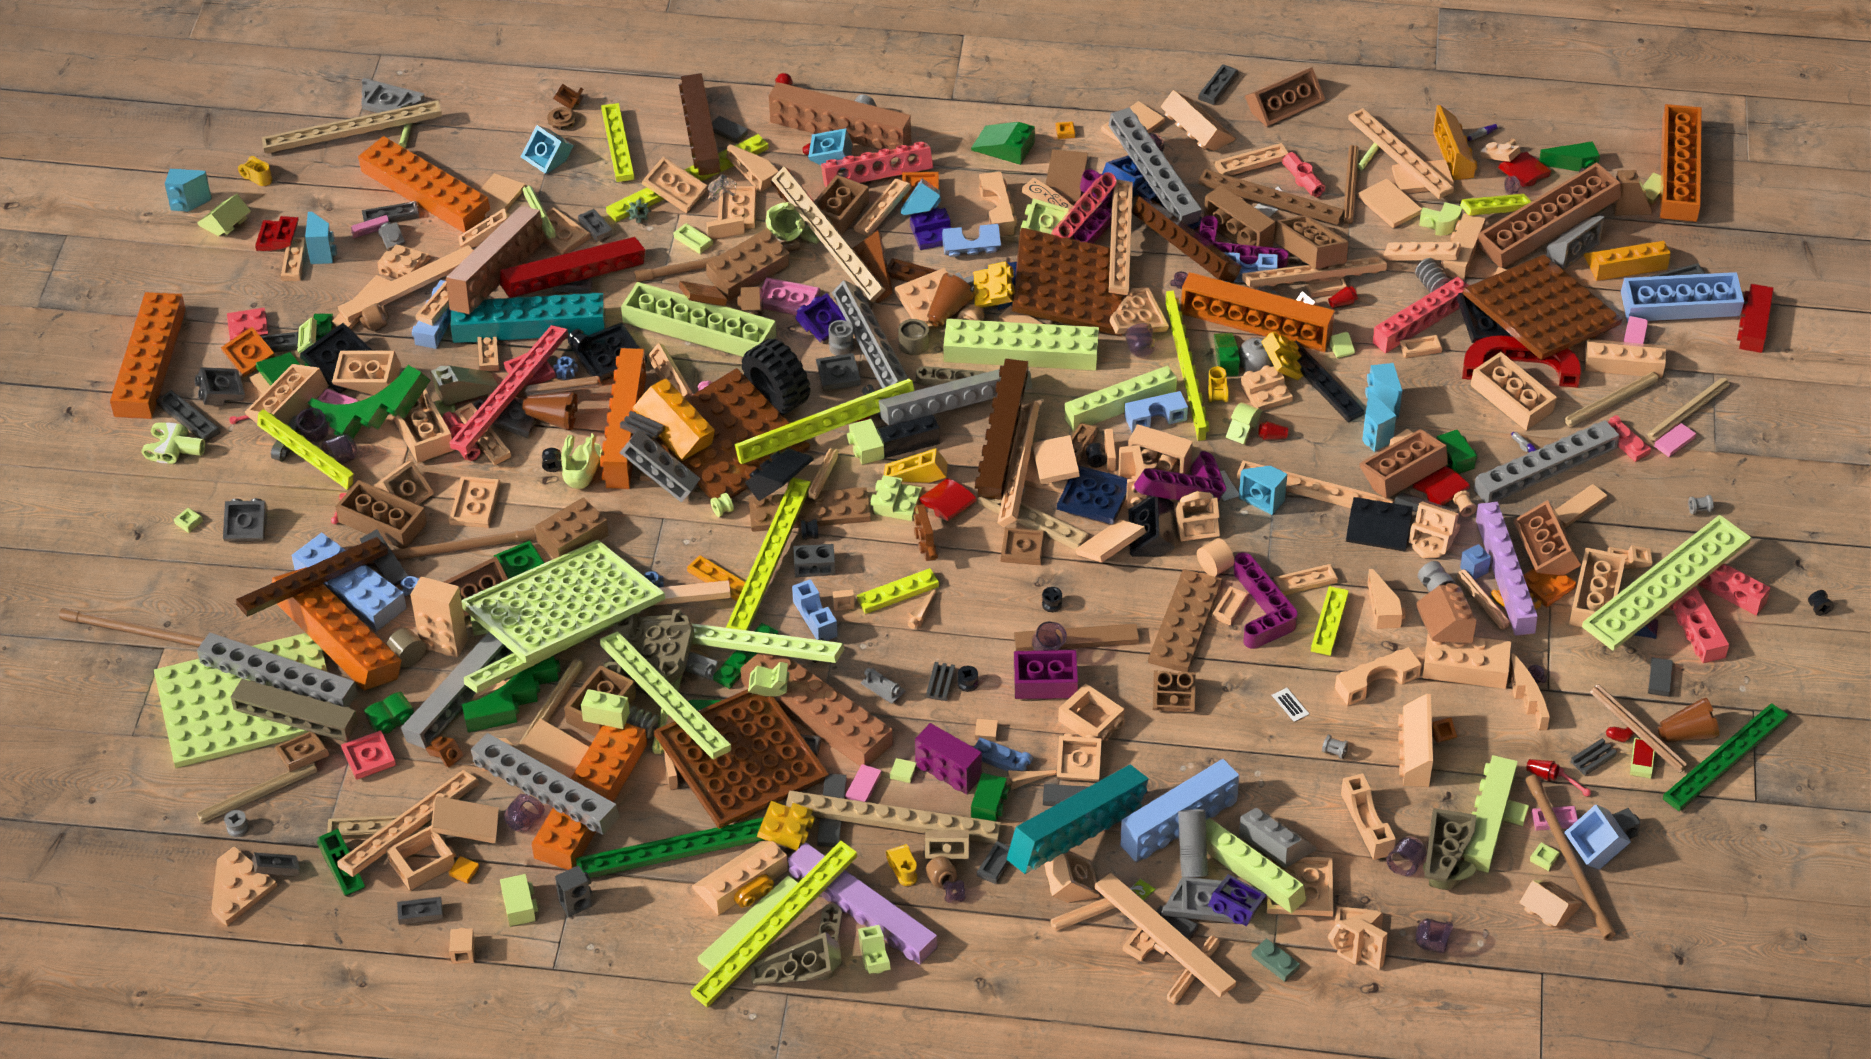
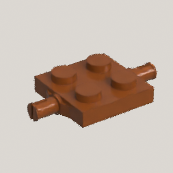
M916 505L914 507L916 514L913 517L917 527H914V535L916 539L920 540L918 542L920 554L924 553L926 561L936 560L938 555L934 544V533L925 505Z

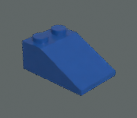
M1129 155L1106 162L1102 175L1109 172L1118 180L1133 182L1132 197L1138 195L1136 189L1146 182V179Z

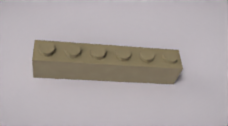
M241 679L230 697L233 710L345 742H348L358 724L356 711L349 707H342L328 701L324 702L310 696L299 695L292 691L277 689L274 686L259 684L252 680Z

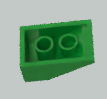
M1022 122L985 125L972 145L971 151L1021 165L1035 143V126Z

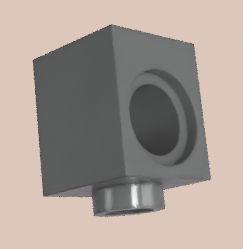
M1629 808L1613 814V817L1629 839L1638 836L1641 823L1636 814H1633Z

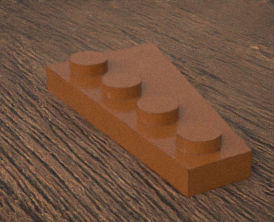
M879 230L852 248L886 289L875 300L877 303L893 293L890 275L887 272V260L884 256L885 249L881 241L882 234Z

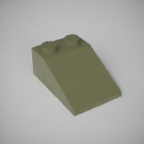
M450 365L439 366L431 371L435 391L444 406L492 393L499 386L489 371Z

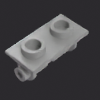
M690 652L685 671L713 680V674L716 671L718 661Z
M868 667L864 672L866 678L860 682L863 686L891 704L906 692L898 683L887 679L878 673L875 668Z

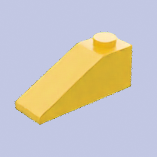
M937 448L885 464L884 475L902 478V482L930 483L946 478L948 463Z

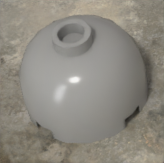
M1250 338L1240 346L1239 367L1244 368L1245 372H1257L1266 365L1274 366L1261 342L1264 338Z

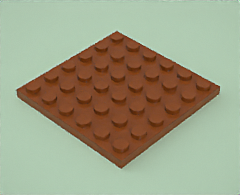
M1021 228L1012 312L1074 326L1099 327L1100 332L1122 336V334L1115 333L1110 323L1112 314L1116 312L1121 302L1126 298V295L1109 292L1110 248Z
M1545 255L1465 287L1463 294L1541 360L1621 325L1623 320Z
M738 368L686 398L715 429L713 442L710 446L680 461L659 437L656 438V441L669 454L700 478L697 485L710 499L714 497L719 498L723 493H727L730 498H733L749 488L745 483L750 478L749 474L758 467L761 469L759 465L767 459L772 460L770 456L773 453L741 464L738 460L735 444L790 424ZM805 440L780 451L783 452L789 448L805 453L810 449V444Z
M748 689L698 711L731 744L730 752L715 759H712L675 721L654 730V736L718 829L768 807L771 801L777 803L788 798L789 791L801 792L825 781V778L829 776L773 696L749 693Z

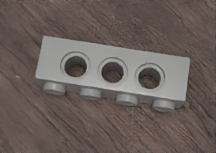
M640 429L636 431L620 451V454L680 502L689 495L700 480L697 475Z

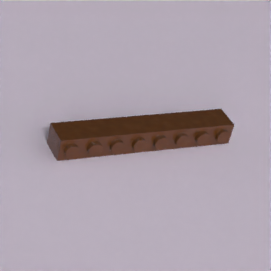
M702 73L681 76L682 83L678 85L694 169H698L699 176L720 173L719 156Z
M1138 197L1132 209V214L1214 277L1222 281L1234 283L1242 266L1156 201Z
M1005 358L1004 366H1000L999 377H1001V380L996 383V393L998 394L997 397H993L992 402L994 412L989 415V424L991 426L990 429H986L985 434L987 445L982 447V456L984 458L983 461L979 462L978 467L980 477H976L975 489H978V497L1002 500L1029 373L1028 361Z

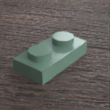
M1267 938L1251 954L1255 960L1284 982L1300 968V963Z

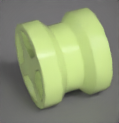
M727 493L721 494L719 498L714 497L710 500L712 509L718 517L722 516L726 511L731 512L734 510L731 498Z

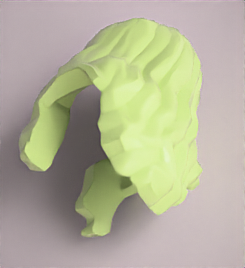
M780 203L767 211V228L780 240H785L786 242L793 241L800 236V233L806 227L804 219L796 211L792 203Z
M592 433L591 437L586 438L584 444L579 445L575 449L572 456L569 455L574 447L575 437L568 435L565 439L561 455L562 477L565 483L572 488L583 489L591 483L597 467L600 465V457L603 451L600 444L595 443L596 436Z

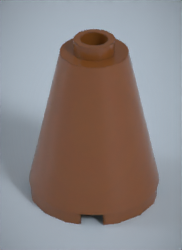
M944 273L927 314L928 322L935 327L943 326L947 319H951L975 296V291L972 293L969 290L971 286L956 275L949 277L947 276L949 273Z
M574 392L531 395L524 399L522 409L528 416L571 431L576 421V418L573 417L574 413L578 410V395Z
M1701 698L1662 720L1660 726L1657 727L1660 738H1664L1666 742L1717 738L1720 735L1716 718L1713 717L1711 712L1713 708L1708 698Z

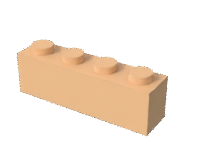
M1464 213L1462 219H1458L1455 228L1457 231H1453L1450 242H1460L1461 250L1457 260H1441L1440 267H1443V272L1446 276L1465 279L1479 244L1478 233L1484 230L1486 218L1474 215L1469 216Z

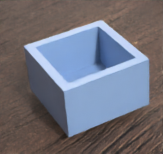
M1594 805L1565 831V834L1585 863L1599 870L1631 843L1609 809L1599 805Z

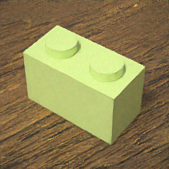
M872 419L849 424L847 439L849 444H853L854 455L856 458L859 457L861 464L884 459V445Z
M587 689L581 704L583 721L623 729L630 714L628 697Z
M526 874L500 879L509 926L536 921L534 912H538L536 899H531V895L534 894L532 881L527 882Z

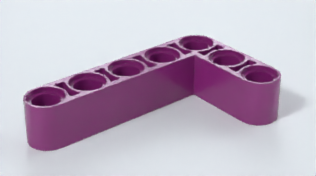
M1092 169L1085 170L1080 182L1081 191L1085 193L1102 174ZM1113 189L1074 233V240L1094 244L1110 227L1112 222Z
M1210 215L1202 218L1199 235L1220 251L1240 253V261L1245 264L1255 263L1258 260L1259 254H1276L1277 269L1287 268L1288 252L1286 250L1216 242L1217 218Z
M1201 451L1190 468L1193 475L1145 468L1134 483L1135 489L1143 495L1180 500L1186 495L1199 491L1211 493L1213 498L1217 497L1219 502L1226 492V485L1216 460L1212 454L1206 451Z
M1245 552L1238 553L1234 559V575L1266 613V615L1248 622L1244 627L1243 643L1246 647L1255 649L1293 632L1296 629L1297 610L1250 554Z

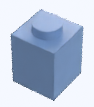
M1479 544L1462 552L1460 568L1467 570L1475 580L1489 572L1491 556Z

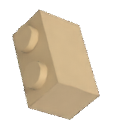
M926 830L925 859H933L938 856H944L948 859H969V830Z

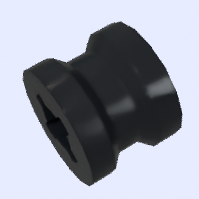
M575 329L570 333L568 343L575 347L578 352L582 353L589 349L592 344V338L584 334L581 329Z
M1092 443L1087 446L1085 452L1088 457L1089 466L1097 468L1105 465L1107 456L1104 445Z
M547 448L542 452V468L545 471L556 472L561 469V451L557 448Z
M812 519L810 522L801 520L802 540H807L809 537L819 539L817 519Z
M1047 587L1043 590L1042 607L1045 611L1053 613L1062 608V591L1059 588Z
M1818 590L1808 597V603L1814 607L1813 611L1818 616L1829 613L1834 607L1832 600L1828 599V594L1825 590Z
M963 666L958 670V687L962 691L971 692L978 687V671L973 666Z

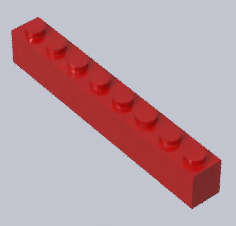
M631 237L502 269L500 271V286L507 296L512 298L644 264L645 248L636 237Z

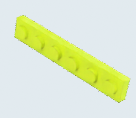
M619 103L601 105L616 182L634 180Z
M264 409L258 413L257 426L348 490L353 485L354 473L349 468L338 463L334 457L324 453L318 446L310 443L303 435L296 433L289 425L282 423L272 413H268Z

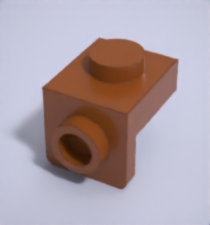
M562 84L553 99L572 109L575 104H580L584 97L581 95L584 89L580 88L577 93Z
M436 737L426 748L429 755L441 758L446 767H451L463 757V753L455 739L448 737Z

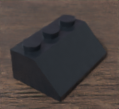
M934 415L876 428L884 445V458L940 444V428Z
M789 448L783 452L778 450L770 456L771 461L767 459L759 465L761 469L758 467L749 474L750 478L745 483L757 500L760 501L784 486L811 463L814 458Z
M1149 496L1128 510L1129 522L1144 526L1146 530L1144 535L1129 544L1132 557H1161L1176 548L1174 502L1167 498Z
M1353 497L1346 542L1405 552L1413 506Z

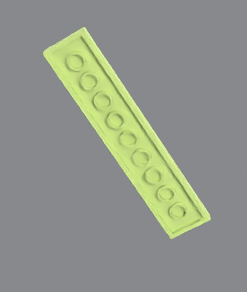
M1721 515L1717 516L1583 621L1582 627L1614 651L1748 545L1751 537Z

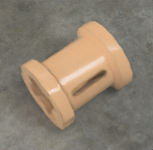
M1460 491L1454 495L1453 501L1460 508L1461 516L1469 517L1476 512L1477 507L1475 503L1471 502L1468 491Z

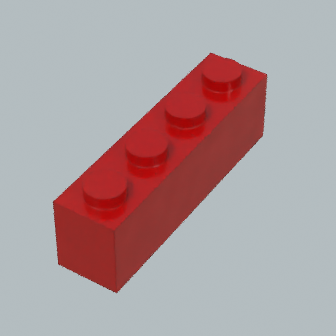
M1751 284L1749 291L1745 290L1744 302H1747V304H1743L1741 315L1745 316H1741L1739 328H1742V330L1739 329L1737 341H1740L1739 349L1762 353L1774 287Z

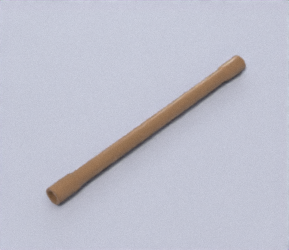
M798 239L790 242H781L788 252L800 250ZM718 256L654 269L634 271L636 282H641L656 277L706 268V263Z
M534 528L515 532L391 551L398 560L503 543L536 540ZM371 561V562H369V563H367V564H365V565H372V564H375V563H374L373 561Z
M61 608L59 612L60 620L80 622L197 647L205 639L204 637L82 613L68 608Z
M1528 776L1525 781L1596 920L1603 939H1612L1616 933L1608 917L1605 915L1545 795L1538 776Z

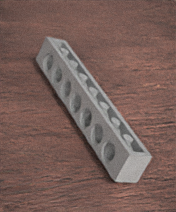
M1130 107L1111 113L1108 126L1164 207L1186 225L1198 222L1201 213L1200 204L1194 200L1190 190H1187L1182 179L1174 171L1173 166L1166 160L1164 153L1157 147L1155 140L1147 133L1146 127L1140 123L1138 116L1133 113Z
M843 280L832 292V295L846 321L853 326V334L882 389L907 380L908 377L862 291L858 286Z
M1606 420L1595 423L1591 427L1579 430L1575 434L1563 437L1559 441L1547 444L1534 452L1531 451L1518 459H1513L1502 466H1497L1486 473L1479 474L1475 480L1474 491L1485 503L1499 501L1616 449L1619 434Z
M210 632L197 649L200 663L204 666L237 675L242 679L256 681L259 684L274 686L277 689L292 691L299 695L310 696L324 702L328 701L342 707H349L357 696L355 681Z
M489 733L471 748L473 762L477 767L490 771L495 777H501L509 785L517 786L525 794L533 795L541 803H547L554 807L559 813L567 814L572 820L583 823L591 831H597L604 835L620 818L617 805Z

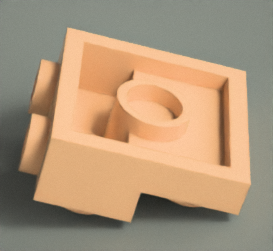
M396 244L391 252L386 251L378 261L379 274L398 279L425 266L430 260L429 254Z
M1266 365L1257 372L1247 371L1241 377L1242 390L1252 405L1262 411L1293 401L1292 394L1284 384V376L1276 371L1274 366Z
M1074 734L1059 736L1057 779L1098 782L1102 739L1094 735H1086L1085 738L1076 737Z

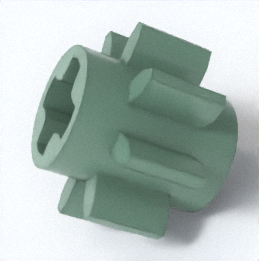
M636 200V204L633 202L629 203L631 207L626 212H629L630 220L636 218V223H641V218L643 220L648 219L647 214L651 212L646 207L648 203L641 204V200Z

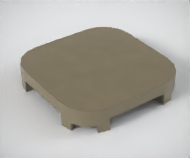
M673 609L672 615L638 617L635 613L623 620L619 625L615 623L613 627L614 633L618 631L670 684L681 677L686 669L694 636V627L689 618L682 614L680 610ZM611 656L608 662H604L605 668L633 680L635 687H641Z

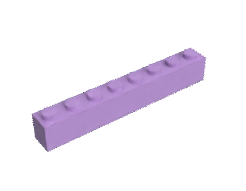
M1498 502L1478 504L1476 523L1486 552L1491 556L1490 564L1514 635L1535 634L1538 616Z
M805 842L788 858L789 872L793 877L802 880L825 856ZM845 870L821 893L825 900L840 906L842 912L850 914L859 924H864L866 927L880 925L884 940L892 948H897L909 960H914L919 965L937 948L936 934Z

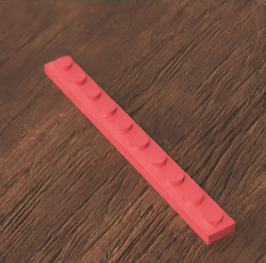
M552 325L449 442L451 449L467 453L567 338L569 335L567 329Z

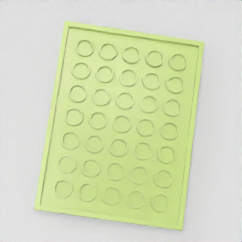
M596 540L465 598L461 602L462 608L520 659L528 663L617 621H621L643 609L656 605L665 600V593L603 543Z
M306 633L252 646L327 672L321 647ZM199 659L154 669L175 768L291 740L310 732L233 710L230 697L242 678L231 673H224L213 667H206L200 663Z

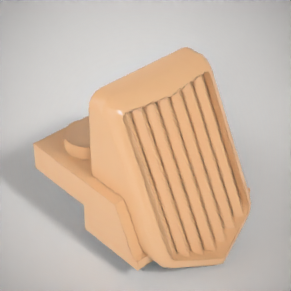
M1196 491L1180 499L1175 512L1179 541L1220 536L1217 497L1213 498L1211 493Z
M1422 501L1419 503L1416 521L1412 524L1408 542L1412 543L1413 549L1422 558H1438L1443 554L1445 555L1460 530V524L1457 523L1459 514Z
M1374 910L1340 921L1329 933L1328 939L1333 948L1338 950L1337 955L1355 965L1362 960L1378 970L1384 966L1388 933L1382 930V912Z

